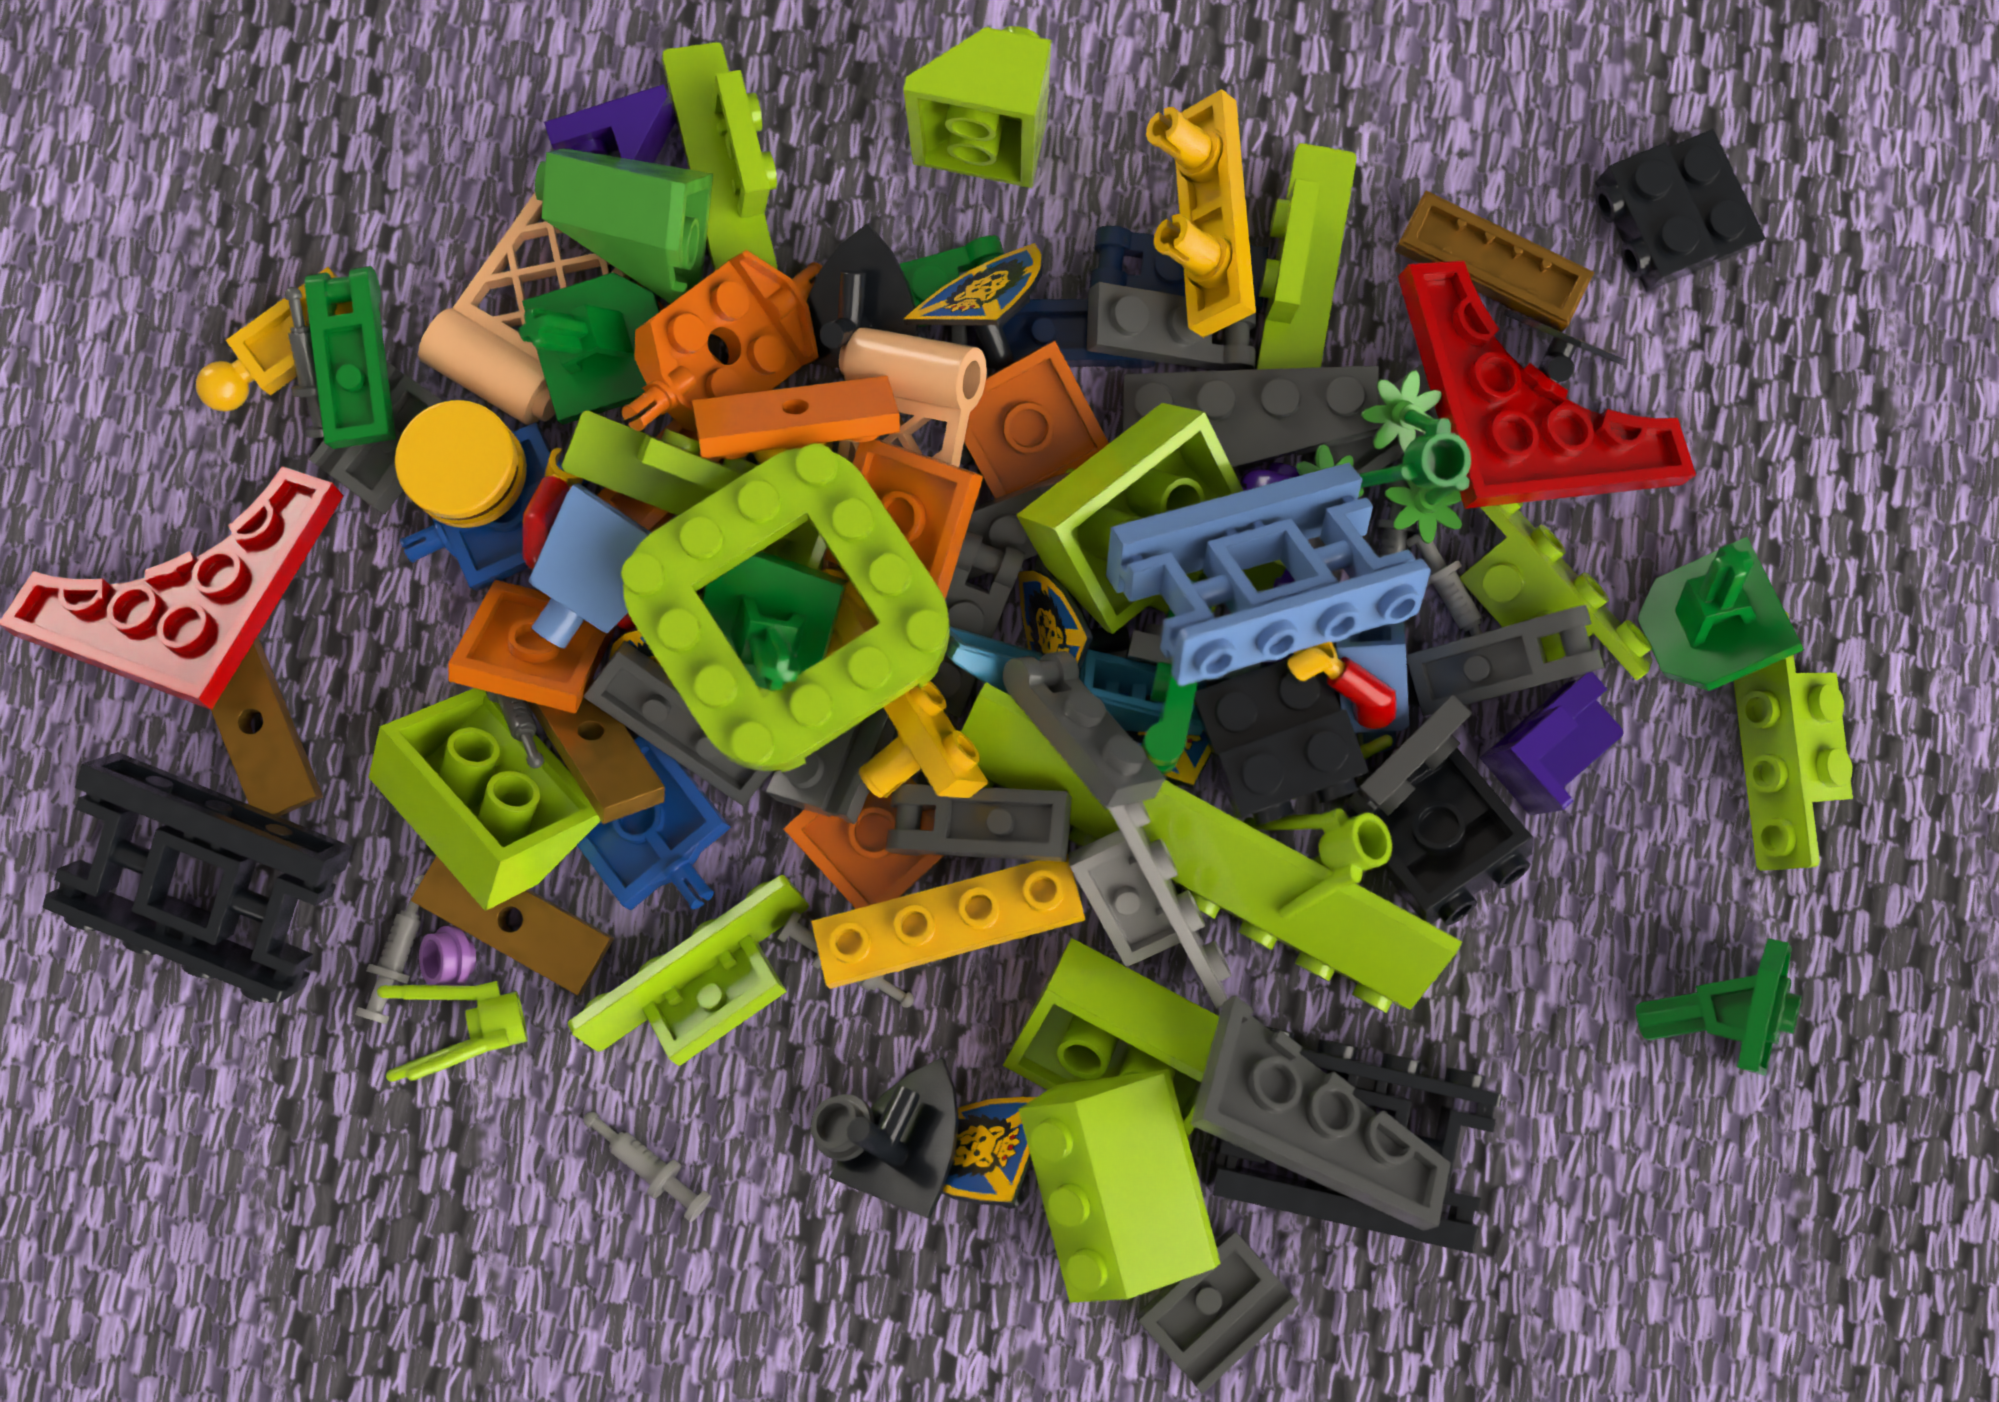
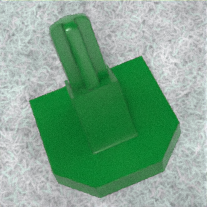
M613 272L522 301L525 310V324L519 328V334L523 341L531 342L536 347L556 417L562 425L579 420L581 413L585 410L599 414L628 405L645 392L643 387L647 384L635 361V330L660 312L657 298L653 292Z
M1748 537L1732 544L1724 545L1708 555L1655 578L1637 618L1652 646L1653 654L1664 676L1707 691H1711L1804 650Z
M759 551L707 584L702 602L755 684L767 690L775 691L781 690L782 686L789 681L795 682L801 673L826 658L848 580L764 551Z
M1768 938L1757 975L1697 985V992L1640 1002L1636 1005V1018L1643 1038L1655 1040L1707 1031L1710 1035L1741 1042L1742 1046L1737 1068L1766 1076L1773 1044L1778 1045L1781 1032L1794 1034L1799 1015L1802 995L1790 993L1792 981L1787 977L1792 947L1788 942Z

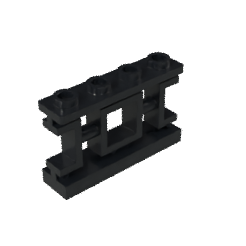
M119 752L81 764L75 788L86 792V795L78 797L75 809L105 821L92 864L79 859L57 869L54 880L60 882L59 888L45 895L42 905L44 909L63 916L64 921L74 928L86 931L98 930L123 941V945L133 952L146 955L157 954L179 963L182 969L192 976L204 979L216 978L241 988V993L254 1001L280 1003L307 985L310 973L304 971V969L310 966L314 954L285 942L298 899L316 906L333 896L336 884L332 883L335 875L346 870L353 846ZM139 814L165 824L156 829L150 849L131 842ZM180 852L224 869L212 912L167 895ZM257 862L284 872V874L276 877L270 898L248 889ZM123 868L142 875L134 901L109 892L117 888ZM240 915L262 923L254 950L227 939L234 935Z
M1265 1026L1266 1028H1268V1029H1269L1270 1031H1272L1273 1033H1276V1032H1278L1279 1030H1281V1029H1277V1028H1272V1027H1267V1026ZM1281 1030L1292 1040L1294 1039L1295 1033ZM1319 1039L1317 1050L1302 1047L1300 1054L1316 1067L1343 1072L1342 1079L1355 1088L1352 1094L1357 1099L1367 1105L1388 1109L1387 1114L1405 1128H1407L1412 1101L1403 1096L1386 1093L1387 1083L1470 1101L1469 1111L1442 1105L1435 1139L1416 1135L1451 1163L1443 1204L1450 1205L1449 1213L1441 1212L1439 1226L1425 1231L1322 1184L1236 1166L1238 1158L1259 1163H1265V1158L1217 1137L1214 1161L1211 1160L1206 1184L1212 1195L1474 1254L1479 1227L1473 1223L1475 1211H1479L1481 1198L1472 1192L1450 1188L1449 1186L1461 1126L1494 1133L1496 1119H1493L1495 1107H1501L1503 1094L1484 1088L1486 1076L1470 1071L1447 1067L1445 1079L1421 1074L1422 1061L1383 1053L1380 1065L1356 1059L1358 1047L1344 1043Z

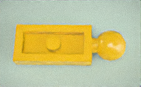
M329 267L319 272L328 273L331 278L338 277ZM304 283L298 289L302 294L300 302L305 325H310ZM283 298L226 339V342L239 359L233 363L225 361L212 362L201 369L196 378V391L200 400L206 406L216 411H231L237 409L246 401L249 394V383L253 380L256 381L263 391L272 395L297 377L294 365L295 360H293V352L291 351L288 333L291 332L290 328L294 327L289 300ZM352 302L337 304L335 315L353 313Z

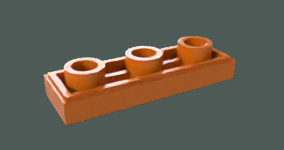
M888 376L692 400L702 458L720 457L733 460L745 457L750 452L781 448L791 450L803 448L810 444L841 440L869 442L880 435L900 432L899 410Z

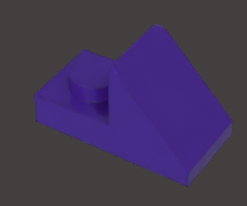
M664 84L545 121L544 124L554 150L566 148L610 156V152L619 150L621 158L654 163L677 120L671 100Z

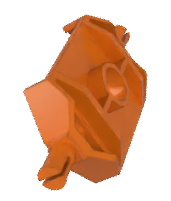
M745 250L728 260L635 330V361L647 385L643 387L645 392L622 408V415L626 420L637 415L644 408L645 411L629 422L628 425L636 431H642L646 425L660 414L668 413L684 429L697 433L692 400L773 390L800 367L816 360L819 355L809 306L806 301L816 278L811 282L809 280L817 275L823 266L817 262H811L803 271L791 279L748 250ZM710 334L720 337L725 342L729 354L726 365L717 362L710 354L708 349V337Z

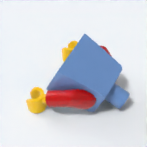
M554 448L550 452L545 477L540 481L523 513L522 558L527 566L533 570L528 582L551 597L532 625V629L549 642L565 649L584 620L605 633L610 632L615 625L622 629L636 627L625 605L621 570L624 562L633 554L637 546L652 532L583 487L582 478L559 469L557 464L562 448Z
M1404 621L1397 624H1385L1352 634L1337 642V653L1332 642L1292 652L1294 656L1288 659V666L1299 680L1305 681L1322 671L1328 675L1327 684L1340 693L1341 710L1346 709L1353 730L1357 733L1359 746L1367 744L1383 735L1391 736L1393 744L1380 752H1386L1396 746V731H1403L1409 728Z

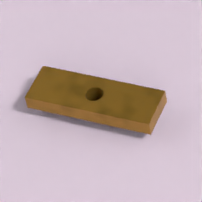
M257 636L211 712L249 805L276 816H282L323 798V795ZM261 713L263 725L258 732L253 733L251 721L256 714Z
M583 698L576 714L526 701L603 824L664 802V785L621 722L585 698Z
M437 856L410 900L576 995L583 994L614 940V937L529 889L485 911ZM514 907L519 909L523 916V923L517 931H512L506 923L507 913Z

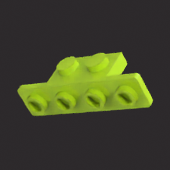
M718 42L665 49L662 53V63L688 169L713 173L706 240L713 271L745 250L778 269L765 218L769 192L777 188V175L771 152H761L756 132L762 131V114L756 93H746L741 70L729 71L723 46Z
M1300 143L1296 146L1286 199L1277 198L1271 220L1269 236L1279 238L1276 258L1275 260L1266 258L1261 277L1259 297L1268 298L1256 370L1321 367L1357 160L1354 152Z
M588 410L581 413L562 462L563 470L569 474L678 516L758 465L742 458L724 459L723 464L709 458H702L699 455V441L665 428L662 439H659Z
M1523 503L1480 507L1506 537L1467 569L1459 578L1502 627H1506L1558 611L1586 605L1591 621L1590 625L1585 626L1588 637L1594 633L1635 680L1638 681L1646 675L1653 661L1648 654L1652 650L1649 640L1633 622L1626 620L1621 624L1605 606L1609 598L1592 576L1586 572L1578 576L1563 560L1562 556L1566 554V550L1559 539L1544 525H1539L1535 529L1519 511ZM1559 633L1541 638L1547 662L1558 660L1565 656Z
M1794 655L1734 680L1756 866L1760 871L1817 867L1820 863L1812 802L1853 799L1851 787L1852 763L1846 749L1842 718L1844 700L1838 687L1837 672L1796 673Z
M780 875L772 881L757 885L746 895L743 901L718 918L705 921L693 931L691 937L668 953L648 960L640 967L636 975L611 992L600 994L589 1001L581 1013L568 1021L572 1034L595 1051L600 1052L648 1020L668 1059L681 1066L787 992L760 947L759 942L783 927L793 911L799 914L809 908L807 900L785 875Z

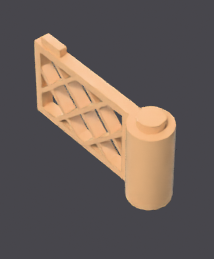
M535 193L453 308L443 310L429 324L423 334L418 351L421 362L527 426L538 420L548 421L555 414V410L536 347L531 342L523 341L519 332L511 328L525 324V310L522 301L526 300L522 283L557 276L560 289L568 287L567 273L600 266L602 275L610 273V263L595 253L562 260L557 234L563 232L547 221L537 223L542 217L543 201L537 200ZM549 236L554 262L519 269L516 252L525 240ZM509 263L511 271L502 272ZM616 267L612 271V273L614 272L627 280L631 278ZM514 285L519 308L518 312L493 317L478 308V305L490 289Z
M867 327L857 329L852 334L847 345L841 347L839 354V368L844 375L845 381L888 376L899 413L914 415L906 423H904L900 416V432L890 434L883 441L894 445L901 443L904 448L922 454L912 434L931 419L947 422L942 450L931 458L959 467L969 414L977 406L986 383L987 368L983 351L978 347ZM852 440L839 441L837 454L853 464L859 442ZM826 546L823 554L822 572L825 569L844 573L842 568H837L836 563L825 560L828 548Z

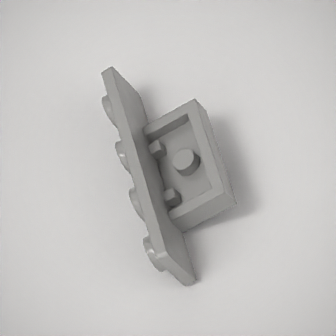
M1143 801L1109 808L1120 830L1068 853V859L1074 875L1125 967H1129L1181 943L1216 1009L1222 1007L1223 1002L1228 1000L1222 980L1231 977L1230 969L1217 942L1214 940L1204 944L1197 931L1205 927V923L1190 891L1187 890L1178 894L1170 880L1178 875V871L1164 841L1158 839L1151 843L1142 827L1151 822Z

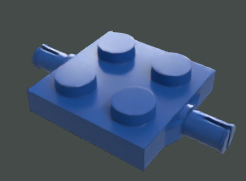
M536 422L513 432L524 450L527 465L524 487L514 505L498 519L473 528L448 526L432 518L434 525L407 537L400 538L401 546L405 548L403 551L410 562L414 563L418 559L446 548L458 560L469 587L475 591L492 585L495 579L501 581L529 568L522 558L523 513L540 481L545 477V470L551 452L542 428ZM558 461L557 466L559 467V469L564 471L562 468V463ZM583 479L582 485L589 483L590 481Z
M639 736L634 741L665 787L664 802L606 824L600 821L577 846L623 907L629 910L634 909L660 886L672 882L688 902L689 907L694 910L705 904L700 897L709 901L713 897L714 891L709 888L692 865L697 861L701 852L728 831L731 826L682 764Z

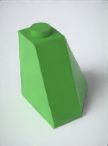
M566 148L546 152V162H540L535 177V195L537 200L543 201L541 217L543 220L670 304L702 281L713 173Z

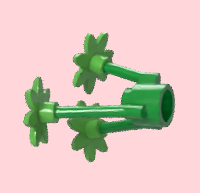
M1412 370L1407 373L1402 381L1400 391L1388 380H1378L1377 389L1382 401L1386 405L1369 407L1364 409L1361 414L1366 421L1382 424L1374 437V447L1377 449L1384 448L1397 436L1399 445L1404 452L1403 463L1400 465L1359 473L1362 483L1358 497H1361L1364 493V487L1406 480L1409 488L1391 487L1385 491L1387 499L1396 504L1407 506L1395 518L1393 528L1402 530L1418 521L1421 539L1424 543L1429 544L1434 540L1437 522L1453 530L1460 529L1462 526L1458 515L1448 506L1460 502L1461 496L1459 491L1466 490L1469 486V479L1466 475L1470 469L1471 455L1466 442L1457 434L1450 433L1451 423L1448 419L1434 420L1428 414L1423 413L1440 401L1442 393L1438 390H1430L1418 395L1420 375L1417 371ZM1415 429L1425 433V435L1416 438ZM1323 444L1316 451V466L1306 461L1297 463V472L1301 476L1345 463H1350L1353 467V457L1344 456L1334 464L1329 447Z

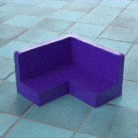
M1593 672L1570 678L1480 757L1481 761L1529 815L1565 810L1574 800L1564 787L1624 734L1620 725L1596 700L1608 689Z

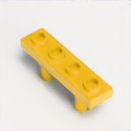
M1222 89L1181 113L1174 107L1164 108V115L1160 112L1156 113L1150 119L1146 129L1147 140L1175 160L1179 214L1172 215V222L1165 219L1157 227L1154 234V246L1161 254L1169 256L1183 266L1188 328L1203 338L1256 313L1237 101Z
M825 569L823 571L825 573L848 580L826 655L828 657L878 625V622L846 574ZM931 681L921 689L918 685L883 707L896 727L898 737L858 769L865 786L877 797L884 796L886 798L890 796L893 791L920 769L937 796L971 798L989 783L977 764L980 761V755L976 747L966 735L954 728L944 712V709L947 707L946 700Z
M1067 854L1066 862L1037 860L811 921L825 983L829 989L1085 921V915Z

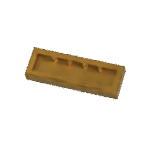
M1427 190L1422 195L1394 250L1418 263L1465 261L1477 292L1560 332H1563L1568 327L1594 274V271Z

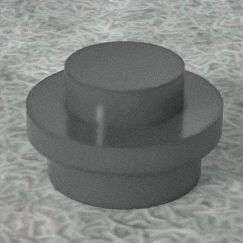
M842 1094L824 1100L814 1111L810 1126L812 1137L819 1151L837 1161L851 1160L860 1155L864 1149L848 1139L847 1128L853 1119L860 1116L867 1118L875 1124L874 1115L869 1105L862 1099L850 1094Z

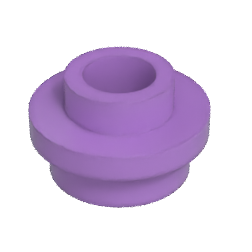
M454 925L442 926L436 933L427 934L423 938L419 950V965L426 983L429 985H465L469 975L475 969L476 950L472 940L466 937L463 930Z

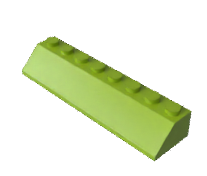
M985 682L961 731L971 740L980 755V761L977 764L989 782L983 788H993L995 785L998 788L1067 791L1072 796L1069 827L1073 828L1068 840L1080 847L1120 830L1110 809L1103 807L1009 694ZM1166 780L1155 798L1143 801L1151 822L1142 827L1151 843L1158 839L1164 841L1178 871V875L1170 880L1173 884L1186 891H1190L1201 913L1215 919L1221 909L1243 921L1237 931L1241 935L1269 950L1273 949L1278 940L1299 952L1295 961L1296 965L1328 982L1334 972L1357 984L1351 995L1384 1013L1388 1012L1392 1003L1398 1007L1411 1010L1456 955L1462 944V941L1356 883L1340 888L1289 919H1283L1279 914L1283 906L1332 876L1334 871Z

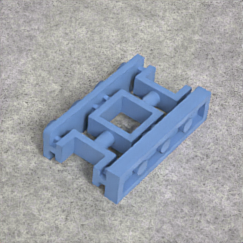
M1350 463L1111 527L1106 577L1117 593L1124 592L1130 602L1161 593L1176 616L1164 620L1160 650L1166 658H1174L1172 676L1178 685L1183 686L1203 679H1215L1229 671L1266 660L1281 659L1292 652L1326 642H1338L1355 633L1385 624L1401 623L1419 612L1431 569L1423 559L1415 560L1408 549L1378 558L1362 536L1367 534L1373 505L1367 497L1358 500L1362 478ZM1320 536L1325 546L1314 549L1308 542V539ZM1281 560L1296 582L1258 593L1242 571ZM1203 569L1208 578L1206 580L1192 583L1186 575ZM1344 569L1351 579L1337 583V579L1331 572ZM1225 603L1232 614L1214 619L1215 616L1208 607Z

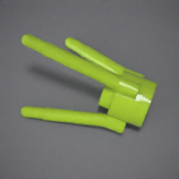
M1338 808L1323 814L1288 815L1256 826L1253 817H1247L1244 820L1245 824L1256 830L1323 829L1325 832L1319 841V855L1311 859L1334 871V874L1283 906L1279 911L1280 917L1283 919H1289L1299 912L1306 910L1344 886L1360 882L1362 871L1385 864L1391 856L1392 842L1387 826L1379 817L1371 813H1363L1348 818L1345 812Z
M498 981L476 986L382 985L377 989V995L380 998L477 1001V1007L465 1010L470 1039L390 1069L386 1073V1078L390 1082H395L405 1077L414 1081L485 1052L528 1042L526 1023L518 992L513 991L501 994Z

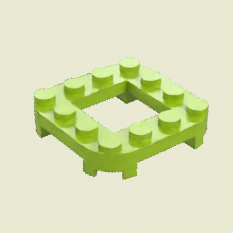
M810 444L803 448L781 452L750 470L649 534L624 562L621 570L624 601L633 623L705 735L731 762L733 761L738 765L753 770H781L785 772L807 763L804 758L915 686L918 685L920 689L925 686L939 671L938 667L946 654L949 643L950 625L948 610L939 587L861 472L846 458L832 452L830 448L822 444ZM808 521L812 527L814 526L878 622V625L801 673L795 682L789 681L782 686L781 690H775L764 697L696 591Z

